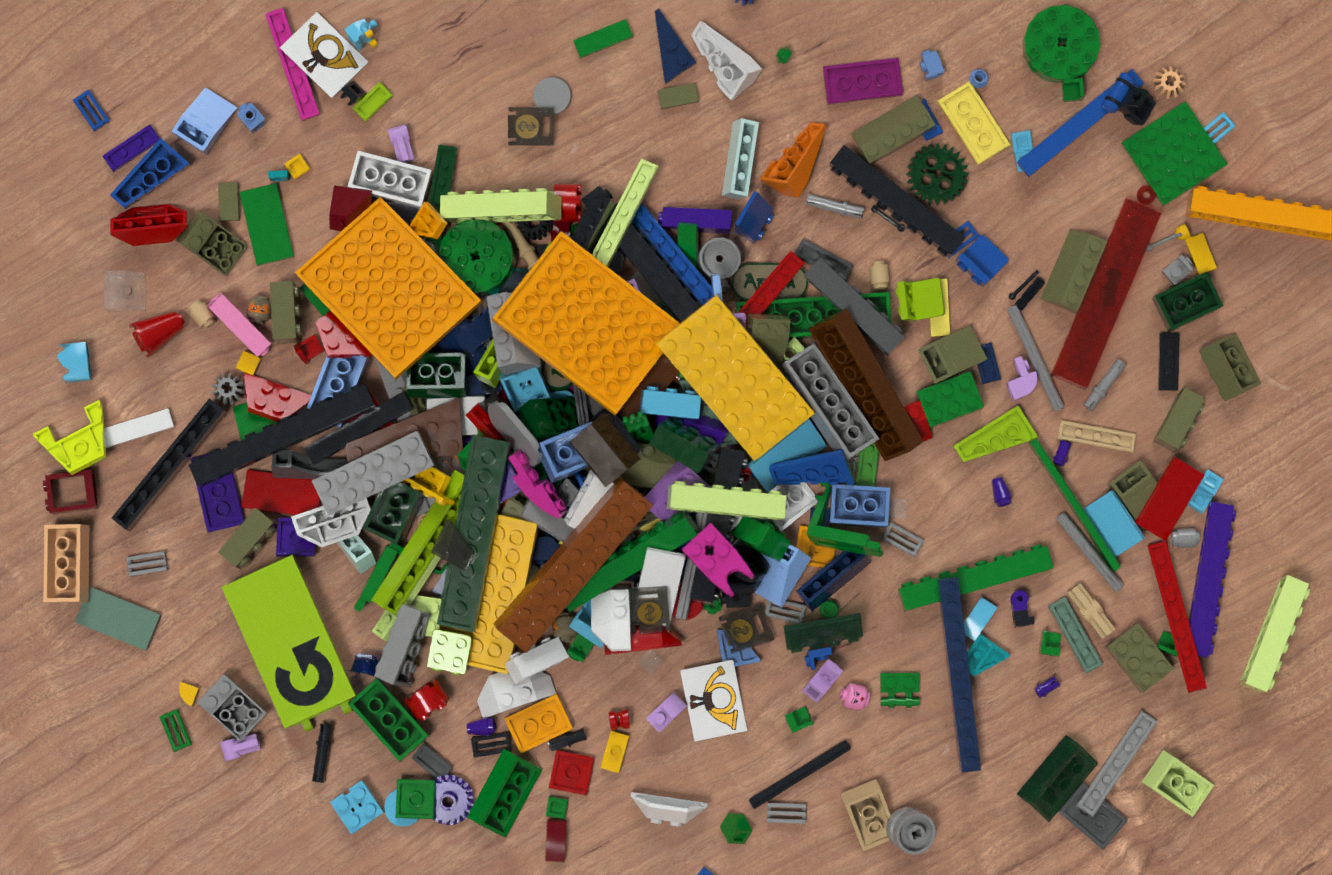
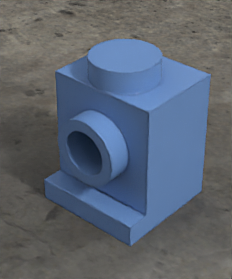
M927 50L920 54L922 58L919 64L922 72H926L925 82L944 74L945 71L937 50L933 52Z
M252 102L250 104L244 103L238 108L239 113L237 116L252 134L267 123L266 119ZM250 112L253 113L252 118H247Z

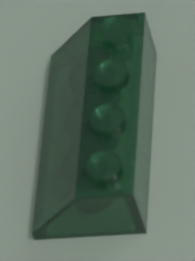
M856 613L783 626L786 650H791V653L803 652L802 648L810 647V650L822 648L821 644L829 643V647L841 645L840 641L848 640V643L859 642V638L863 637L861 615Z
M1066 735L1021 787L1017 795L1046 821L1050 822L1098 765V762L1080 744Z

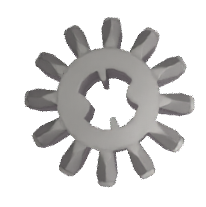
M230 372L228 378L225 373H222V380L218 377L215 378L219 383L212 384V387L217 389L212 394L218 395L216 398L218 402L223 399V404L227 405L228 400H230V403L233 405L235 404L234 398L239 401L241 400L238 393L244 394L245 391L239 389L244 386L243 382L237 383L240 380L239 376L233 379V373ZM227 384H230L233 388L229 393L224 390L225 386L228 387Z

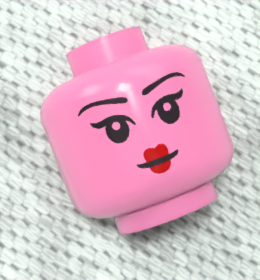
M850 683L845 689L842 688L840 692V700H842L846 708L859 711L863 707H867L869 703L870 693L867 692L864 686Z

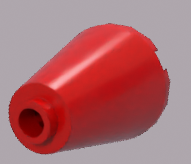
M174 311L129 324V327H134L135 331L132 335L142 352L146 350L148 353L145 357L149 358L184 328L185 320L180 313L177 314Z

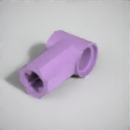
M406 124L388 129L397 161L403 163L414 161Z
M257 734L245 736L241 742L237 738L220 742L225 761L261 750Z

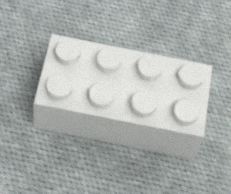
M357 151L348 187L372 190V197H381L384 200L420 209L424 201H426L433 173L432 170Z

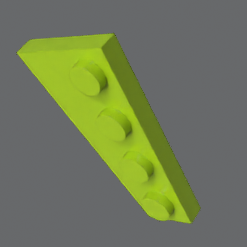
M1016 406L955 444L953 448L964 463L1039 437L1020 407Z

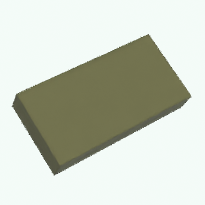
M695 83L658 90L661 110L699 102Z
M238 182L218 183L220 222L239 221Z

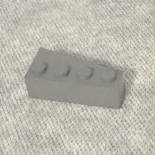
M402 604L397 612L395 624L390 630L388 642L383 648L381 660L376 665L375 677L393 685L411 688L413 681L410 680L411 672L415 673L417 665L414 664V661L421 651L419 641L425 636L430 617L429 613L413 606Z

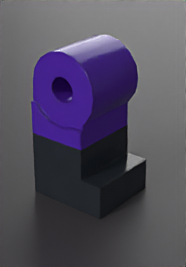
M1022 590L1014 592L1010 598L1014 628L1034 625V616L1028 617L1027 593Z

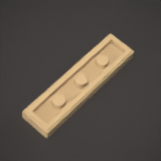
M1060 420L1057 440L1133 453L1136 434L1063 420Z

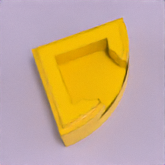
M180 682L179 692L181 698L185 703L193 706L199 688Z

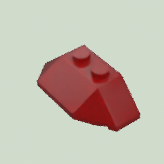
M170 204L130 208L117 217L110 219L111 236L132 246L169 243L187 228V211Z
M630 621L631 651H611L604 644L605 655L682 646L681 635L672 628Z

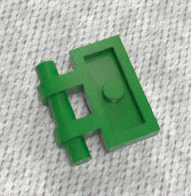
M880 673V693H888V698H881V706H888V708H894L895 706H906V708L920 706V699L912 698V693L919 692V673ZM894 693H905V698H894Z

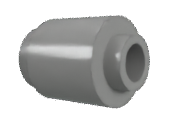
M1195 528L1172 531V547H1196L1197 543H1200L1199 532H1196Z

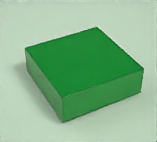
M549 797L546 816L565 819L568 800Z

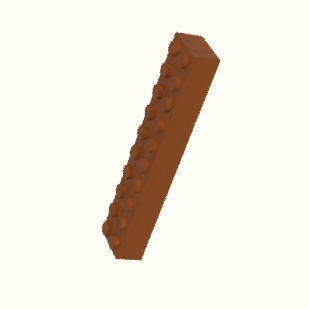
M619 477L495 621L496 629L527 653L651 509L652 503L622 477Z

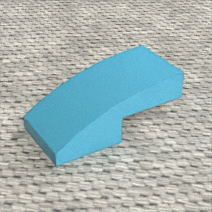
M1030 130L1010 133L1017 172H1023L1017 165V162L1033 149Z
M1208 469L1187 505L1200 514L1205 511L1224 480Z
M981 597L963 623L965 635L975 641L998 607L984 597Z

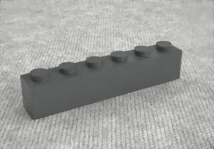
M820 258L804 274V278L839 311L847 308L859 330L888 356L904 340V332L897 325L893 327L888 322L890 319L883 312L879 314L874 309L876 306L872 301L862 298L860 296L862 294L861 291L854 285L851 287L847 283L848 279L839 272L837 274L832 269L834 266L827 259L823 261Z

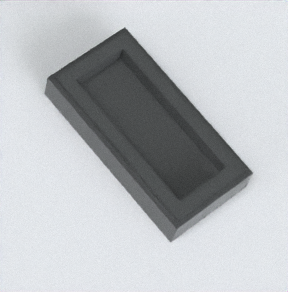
M424 743L411 757L435 778L448 775L454 768Z

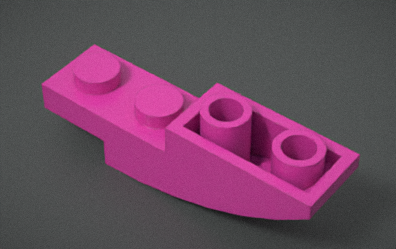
M519 449L508 457L517 471V474L512 478L521 491L546 513L556 518L563 516L567 512L565 503L559 499L554 485L548 479L539 480V475L531 467L528 456Z

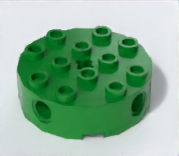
M1068 5L1051 6L1039 12L1029 23L1023 39V56L1030 70L1042 80L1054 83H1062L1064 79L1083 77L1095 63L1100 49L1099 31L1092 18L1081 9ZM1063 42L1065 45L1059 47L1058 43Z
M475 219L473 221H463L452 227L441 240L440 259L478 298L499 292L514 273L516 267L515 249L507 234L493 222L477 221Z

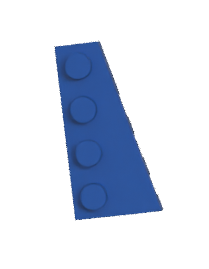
M843 449L771 464L769 466V471L775 485H800L801 482H808L810 485H818V483H829V485L847 483V485H854L855 482Z

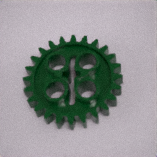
M939 143L936 144L934 149L931 144L928 145V150L922 147V154L915 152L917 159H910L914 165L907 166L912 171L906 174V176L912 178L907 181V184H913L910 191L917 190L915 197L922 195L921 202L927 198L928 205L931 204L932 200L935 201L936 206H938L941 200L944 205H946L947 199L953 202V195L959 197L958 190L964 191L965 189L961 184H967L968 182L963 179V177L969 175V173L963 172L968 167L967 165H962L965 159H958L960 152L953 154V147L949 151L946 150V144L942 149L939 147ZM927 159H933L936 165L928 167L925 162ZM944 165H953L954 171L947 172L944 169ZM921 169H925L926 171L931 173L921 172ZM936 171H940V175L942 176H939V178H935V174L933 173H935ZM944 176H951L954 178V180H950L949 178H946ZM928 177L931 184L923 185L921 178ZM939 183H948L949 189H940Z

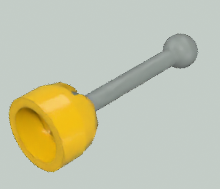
M1182 224L1176 228L1174 235L1152 245L1147 244L1145 246L1146 251H1152L1154 247L1174 238L1179 240L1191 238L1187 226Z

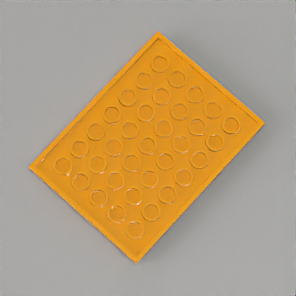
M381 197L295 272L298 278L396 380L482 303L475 293Z
M562 231L492 318L494 323L614 415L618 413L663 354L656 342L680 324Z

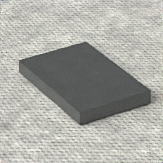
M1083 782L1058 812L1104 850L1128 820L1105 800L1093 817L1076 806L1088 789V786Z

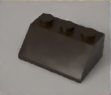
M605 414L601 415L569 441L605 487L641 459Z

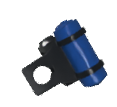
M1122 72L1116 78L1108 95L1104 98L1102 107L1109 113H1116L1118 110L1132 125H1143L1156 103L1147 90L1139 89L1133 84L1135 80L1132 76Z

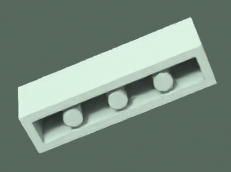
M742 118L733 121L722 196L734 199L748 197L759 122Z

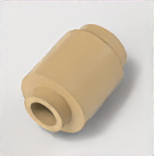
M884 261L872 262L873 265L869 266L873 289L889 288L888 264H884Z
M197 300L188 308L189 315L200 328L205 327L207 329L215 323L214 319L216 316L204 302Z

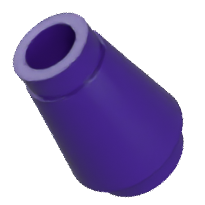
M1003 478L993 479L994 503H997L998 507L1011 504L1013 497Z
M486 717L467 723L468 735L491 736L496 733L494 718Z

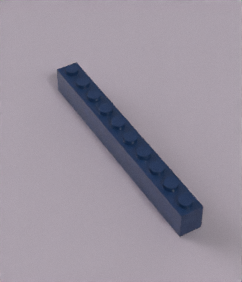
M956 576L937 579L959 768L962 773L981 771L958 578Z

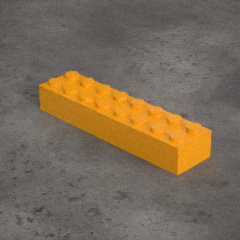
M1197 186V189L1194 188L1188 194L1185 217L1332 241V208L1330 210H1323L1322 206L1318 205L1305 207L1303 203L1299 202L1287 204L1281 199L1269 201L1265 200L1263 196L1250 198L1246 197L1244 193L1232 195L1227 194L1226 190L1217 189L1216 192L1208 191V188L1203 186Z

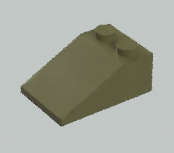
M747 314L746 330L779 368L783 363L787 348L791 320L784 315Z

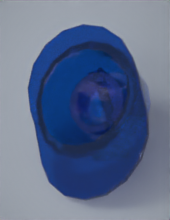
M357 653L351 670L346 671L368 674L375 677L376 665L379 660L370 654Z

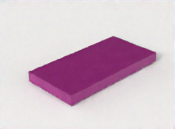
M899 58L823 66L827 105L903 96Z

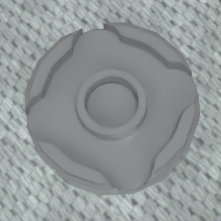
M547 77L541 80L535 86L533 92V101L537 109L548 115H558L564 112L571 100L568 85L562 79L556 77Z

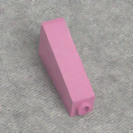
M221 292L207 304L208 308L257 357L259 355L264 356L270 350L269 345L271 343Z

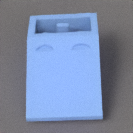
M205 87L182 114L172 129V133L207 155L237 110V107Z
M789 545L780 562L763 555L769 569L755 592L781 608L811 560V557L792 545Z

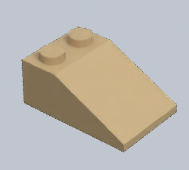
M876 779L840 793L863 851L890 841L887 837L886 826L891 814Z

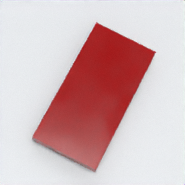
M1173 456L1135 523L1166 541L1205 475Z
M247 470L241 508L253 510L257 508L260 511L298 515L320 507L321 499L312 483L314 479L273 478V473Z

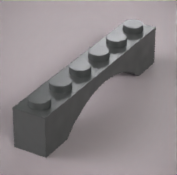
M282 450L272 456L273 478L316 479L348 463L347 459H324L313 465L307 455L292 450Z

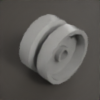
M724 237L713 238L707 241L698 253V267L700 272L708 279H711V274L718 273L720 280L730 278L738 270L741 263V253L737 245ZM722 256V262H717L716 257Z
M911 807L899 808L892 813L886 826L887 837L890 842L907 854L917 855L925 852L933 844L936 835L932 819Z

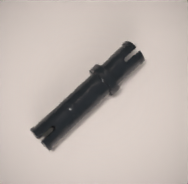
M320 724L319 738L316 741L317 752L312 777L313 782L324 783L328 751L332 744L330 739L333 725Z

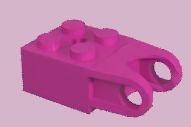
M711 523L682 549L683 553L709 581L731 598L735 594L727 582L730 574L741 572L750 579L754 577L739 553ZM709 548H710V549H711V548H714V549H713L714 555L711 556V555L709 554V555L707 556V555H706V554H707V551H706V550L709 549Z

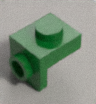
M578 633L570 645L567 654L575 661L584 662L594 643Z

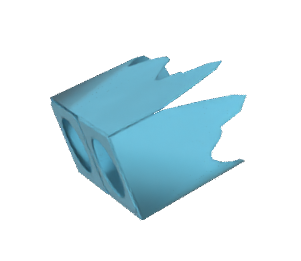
M86 342L59 344L58 346L65 349L57 355V358L62 366L69 370V373L65 374L62 378L65 381H70L68 383L92 380L88 344Z

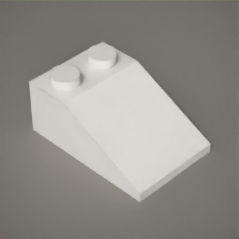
M801 482L800 485H777L771 491H779L781 495H786L785 519H762V523L766 521L775 526L774 530L783 531L818 502L814 497V492L806 482Z

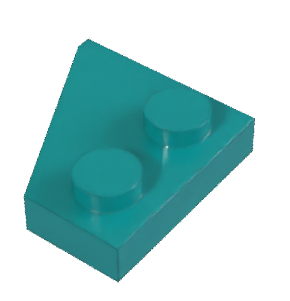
M979 634L967 651L969 674L974 677L1009 658L1010 654Z

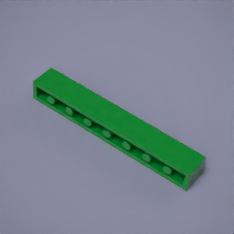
M678 511L672 514L670 519L665 522L657 523L652 530L642 532L632 542L627 541L622 545V548L614 551L566 608L569 612L573 611L641 570L647 547L671 552L698 535V526L687 511Z
M1042 544L1030 547L1031 551L1024 552L1021 549L1012 552L1013 556L1005 558V554L994 557V561L990 563L983 560L976 562V567L968 568V565L957 568L955 573L950 574L949 571L938 573V578L931 579V576L921 578L920 583L913 584L912 581L901 584L902 588H899L898 592L904 612L939 602L937 579L956 576L961 596L1051 570L1054 567L1048 547H1042Z

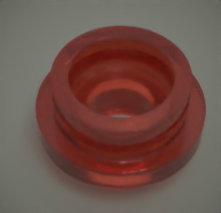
M1142 186L1137 191V199L1141 204L1149 205L1156 198V194L1150 186ZM1144 192H1147L1149 194L1148 199H1145L1143 197Z

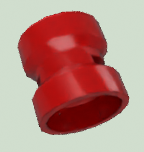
M628 709L617 713L615 711L609 712L611 731L621 727L624 729L630 728Z

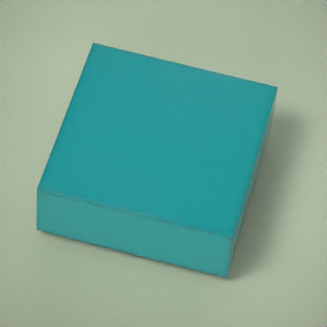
M287 170L268 171V178L271 182L290 180Z

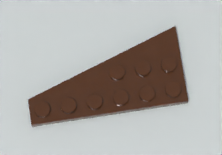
M458 397L346 443L347 463L418 430L431 457L457 456L463 449L460 398Z

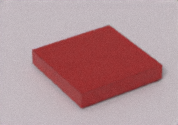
M556 750L549 788L587 796L594 757Z

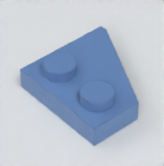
M728 629L717 630L722 662L733 660L734 667L760 662L759 657L748 643H735L730 638Z

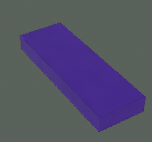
M149 124L104 154L103 158L111 170L115 172L153 147L160 138Z

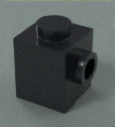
M732 591L735 595L731 598L726 593H722V604H726V608L750 607L749 595H742Z

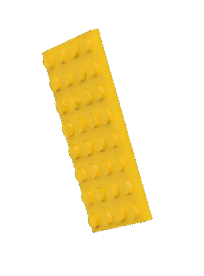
M717 294L656 342L657 346L754 461L815 414L813 409Z
M497 515L476 632L473 633L442 625L440 627V630L471 636L472 640L467 661L469 666L510 674L505 663L511 660L509 656L514 654L515 644L500 633L494 623L527 585L538 531L536 523L506 515Z

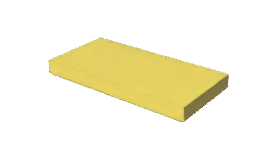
M970 81L937 101L977 165L982 164L1010 146L1007 138Z

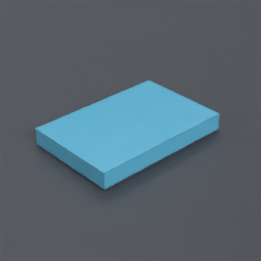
M1111 490L1083 509L1114 557L1145 538L1114 490Z

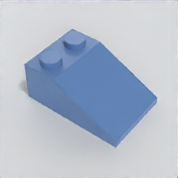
M592 422L539 443L540 448L538 451L539 453L542 452V463L551 483L589 467L569 441Z

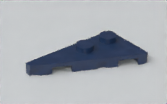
M658 8L655 10V19L664 82L667 84L694 66L696 61Z

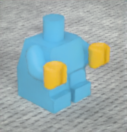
M362 19L344 29L348 39L358 51L363 48L362 45L364 43H368L371 48L378 45L377 41L374 38L372 39L374 35L372 29L378 26L374 19L369 23Z

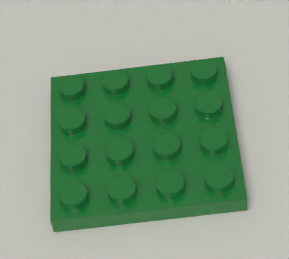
M1186 101L1121 143L1162 206H1165L1228 165Z

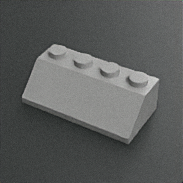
M509 292L487 296L497 364L503 375L541 366L539 356L492 321V318L512 294Z

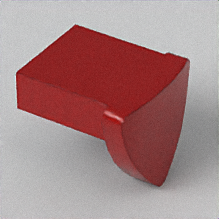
M315 334L294 345L297 355L305 364H308L311 359L325 351Z

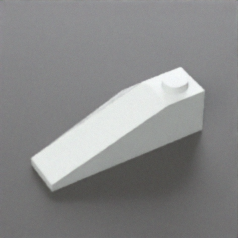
M700 21L691 36L701 55L706 57L710 72H714L718 80L716 81L718 87L730 100H734L755 82L762 68L751 56L703 21Z

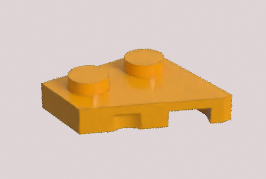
M424 201L409 227L418 236L438 239L448 223L430 203Z

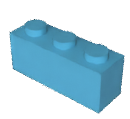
M647 386L646 390H641L639 412L699 419L701 397L696 395V391L685 390V394L677 393L678 389L666 388V392H660L658 387Z

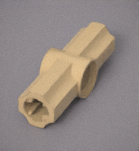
M1081 583L1067 593L1078 607L1080 615L1088 624L1090 623L1101 639H1104L1116 630L1104 615L1102 607L1095 599L1091 598Z

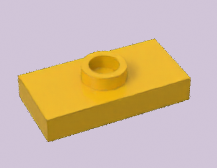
M610 731L600 768L619 773L629 739L628 735Z

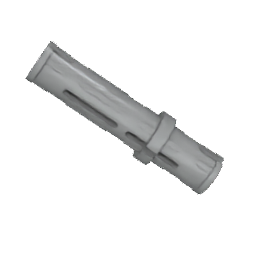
M810 193L806 201L807 206L840 213V216L847 215L859 219L862 218L864 207L848 204L847 201L843 203Z
M1116 359L1097 387H1093L1091 395L1083 403V406L1087 407L1089 411L1093 412L1100 400L1106 397V392L1124 368H1126V364H1121V360Z

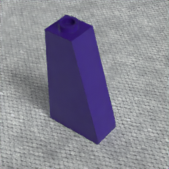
M663 207V212H659L658 223L662 224L661 227L663 229L678 230L679 222L698 224V232L730 235L732 210Z
M653 414L652 417L655 420L651 426L657 429L658 425L670 416ZM700 414L699 419L677 417L682 421V424L696 428L699 434L713 438L715 443L719 445L717 451L729 432L721 421Z

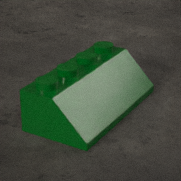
M503 749L467 818L506 838L543 769Z

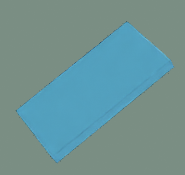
M807 419L756 461L752 460L747 466L768 493L777 486L769 471L771 464L814 456L827 445L810 419Z

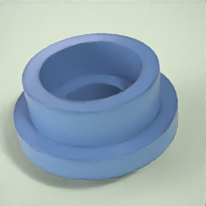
M974 70L969 76V81L972 86L983 88L988 83V75L984 70ZM975 78H980L981 82L977 81Z

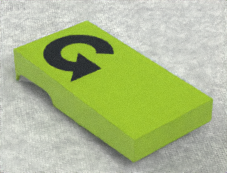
M294 555L221 587L285 729L301 723L305 732L314 729L310 722L311 718L339 705L344 714L353 711L348 705V701L355 698L357 693L347 675L335 644Z

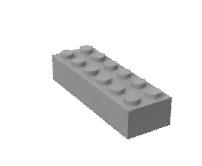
M815 343L785 361L778 368L815 412L811 418L833 451L843 449L847 461L879 439Z
M418 430L312 480V483L329 516L435 466V463Z

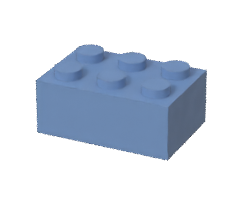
M832 485L829 524L887 528L890 488Z

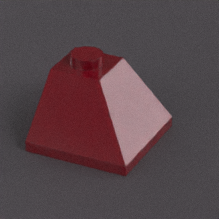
M335 185L329 213V230L342 231L372 205V190Z

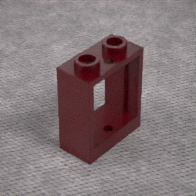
M82 470L73 475L69 472L45 475L43 489L44 492H47L48 499H45V507L49 514L56 515L98 509L93 470ZM84 476L87 504L56 508L53 480Z

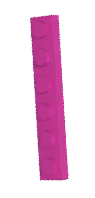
M280 8L266 13L265 15L301 120L304 121L319 116L320 113L306 73L280 49L292 36L284 9Z

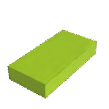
M379 82L352 109L367 122L393 95Z

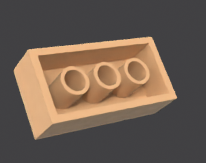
M44 525L43 602L89 603L88 525Z

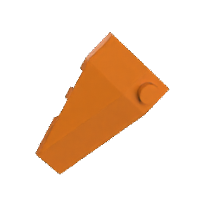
M811 122L795 138L796 142L789 149L786 147L782 151L783 155L777 161L773 160L760 178L761 182L785 196L798 198L809 181L827 126L822 123Z

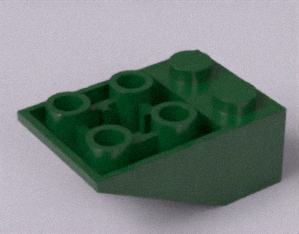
M575 397L530 399L518 408L522 423L538 443L579 427Z

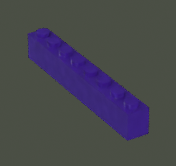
M1212 501L1209 502L1189 615V625L1198 657L1209 658V654L1212 655L1214 643H1211L1212 635L1215 636L1217 631V624L1214 623L1215 617H1218L1220 613L1218 599L1219 597L1222 598L1223 595L1221 581L1222 578L1225 579L1227 571L1224 563L1225 560H1228L1230 553L1227 545L1228 541L1232 540L1233 530L1230 529L1231 522H1234L1236 517V511L1233 510L1234 505Z

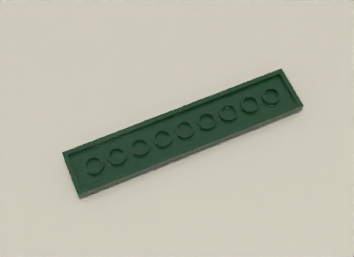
M472 435L437 620L438 625L473 633L476 632L511 442Z

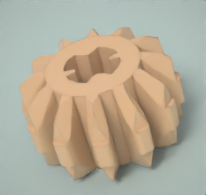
M1172 66L1169 67L1168 71L1163 67L1161 73L1157 72L1155 74L1157 78L1153 80V83L1157 84V86L1154 87V90H1161L1159 93L1160 97L1166 93V99H1169L1171 95L1176 98L1178 96L1177 92H1183L1182 87L1186 85V82L1180 81L1185 77L1184 74L1178 76L1180 69H1176L1173 72ZM1167 79H1169V81H1173V84L1171 86L1170 84L1166 85L1165 82L1167 81Z

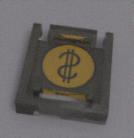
M508 107V111H516V115H508V138H516V142L510 141L508 146H554V107ZM543 117H549V136H543Z
M667 586L628 588L632 634L636 633L635 625H639L640 634L663 632L662 623H666V631H670ZM658 594V597L639 598V595Z
M762 604L718 617L719 621L726 620V623L721 624L728 646L735 645V648L730 650L731 654L775 640ZM759 616L764 630L760 635L753 619Z

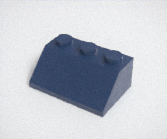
M465 318L443 337L437 345L442 353H465L467 373L476 369L486 350L483 346L471 355L456 339L461 332L459 330L460 327L466 322L469 323L467 318Z

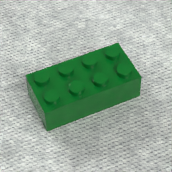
M376 678L348 703L399 762H402L430 736L379 678Z

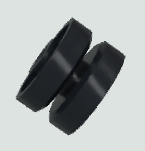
M746 546L734 547L735 550L742 557L754 577L750 579L741 572H733L729 575L727 582L732 591L742 595H751L756 592L769 569L768 563L758 551Z

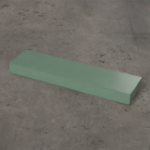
M1066 597L1049 605L1048 607L1085 674L1103 665Z

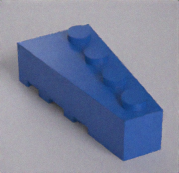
M160 138L110 196L124 209H127L190 166V163Z

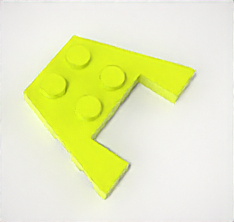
M100 400L84 407L90 420V425L57 442L48 426L33 433L34 438L71 475L106 458L103 405Z

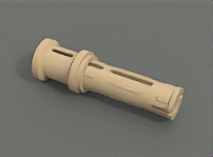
M502 222L518 247L520 258L525 260L530 271L539 260L534 246L529 245L515 222Z

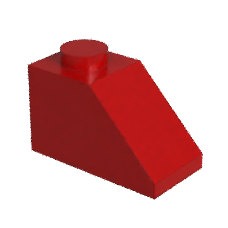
M917 401L904 406L923 442L932 439L921 402Z

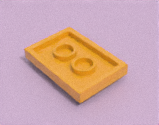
M557 694L504 718L520 753L573 729Z

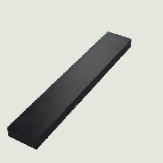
M402 392L304 448L312 464L315 465L346 448V443L378 430L414 408L406 393Z

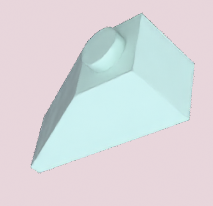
M358 535L336 542L360 574L376 564L371 550Z

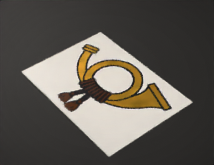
M318 12L280 47L331 98L368 63Z
M733 660L680 670L694 742L747 731Z

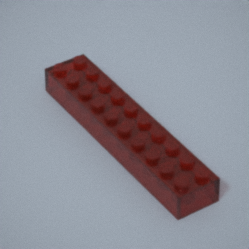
M1127 198L1123 201L1108 236V242L1081 305L1075 314L1050 376L1082 390L1088 388L1161 215L1160 212Z

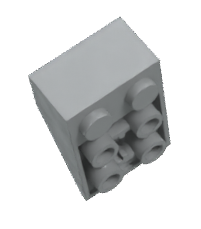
M226 673L197 702L240 742L266 714Z

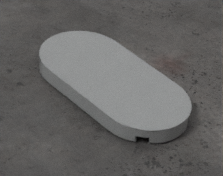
M499 401L491 403L488 406V414L496 430L507 442H511L510 446L515 452L521 449L528 456L531 466L539 464L543 456L542 452L539 453L538 451L540 448L539 443L505 403H499Z

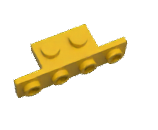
M435 467L428 468L414 477L401 481L406 484L411 483V488L417 491L422 490V494L429 498H436L435 502L446 506V503L451 505L455 503V501L443 495L451 477Z

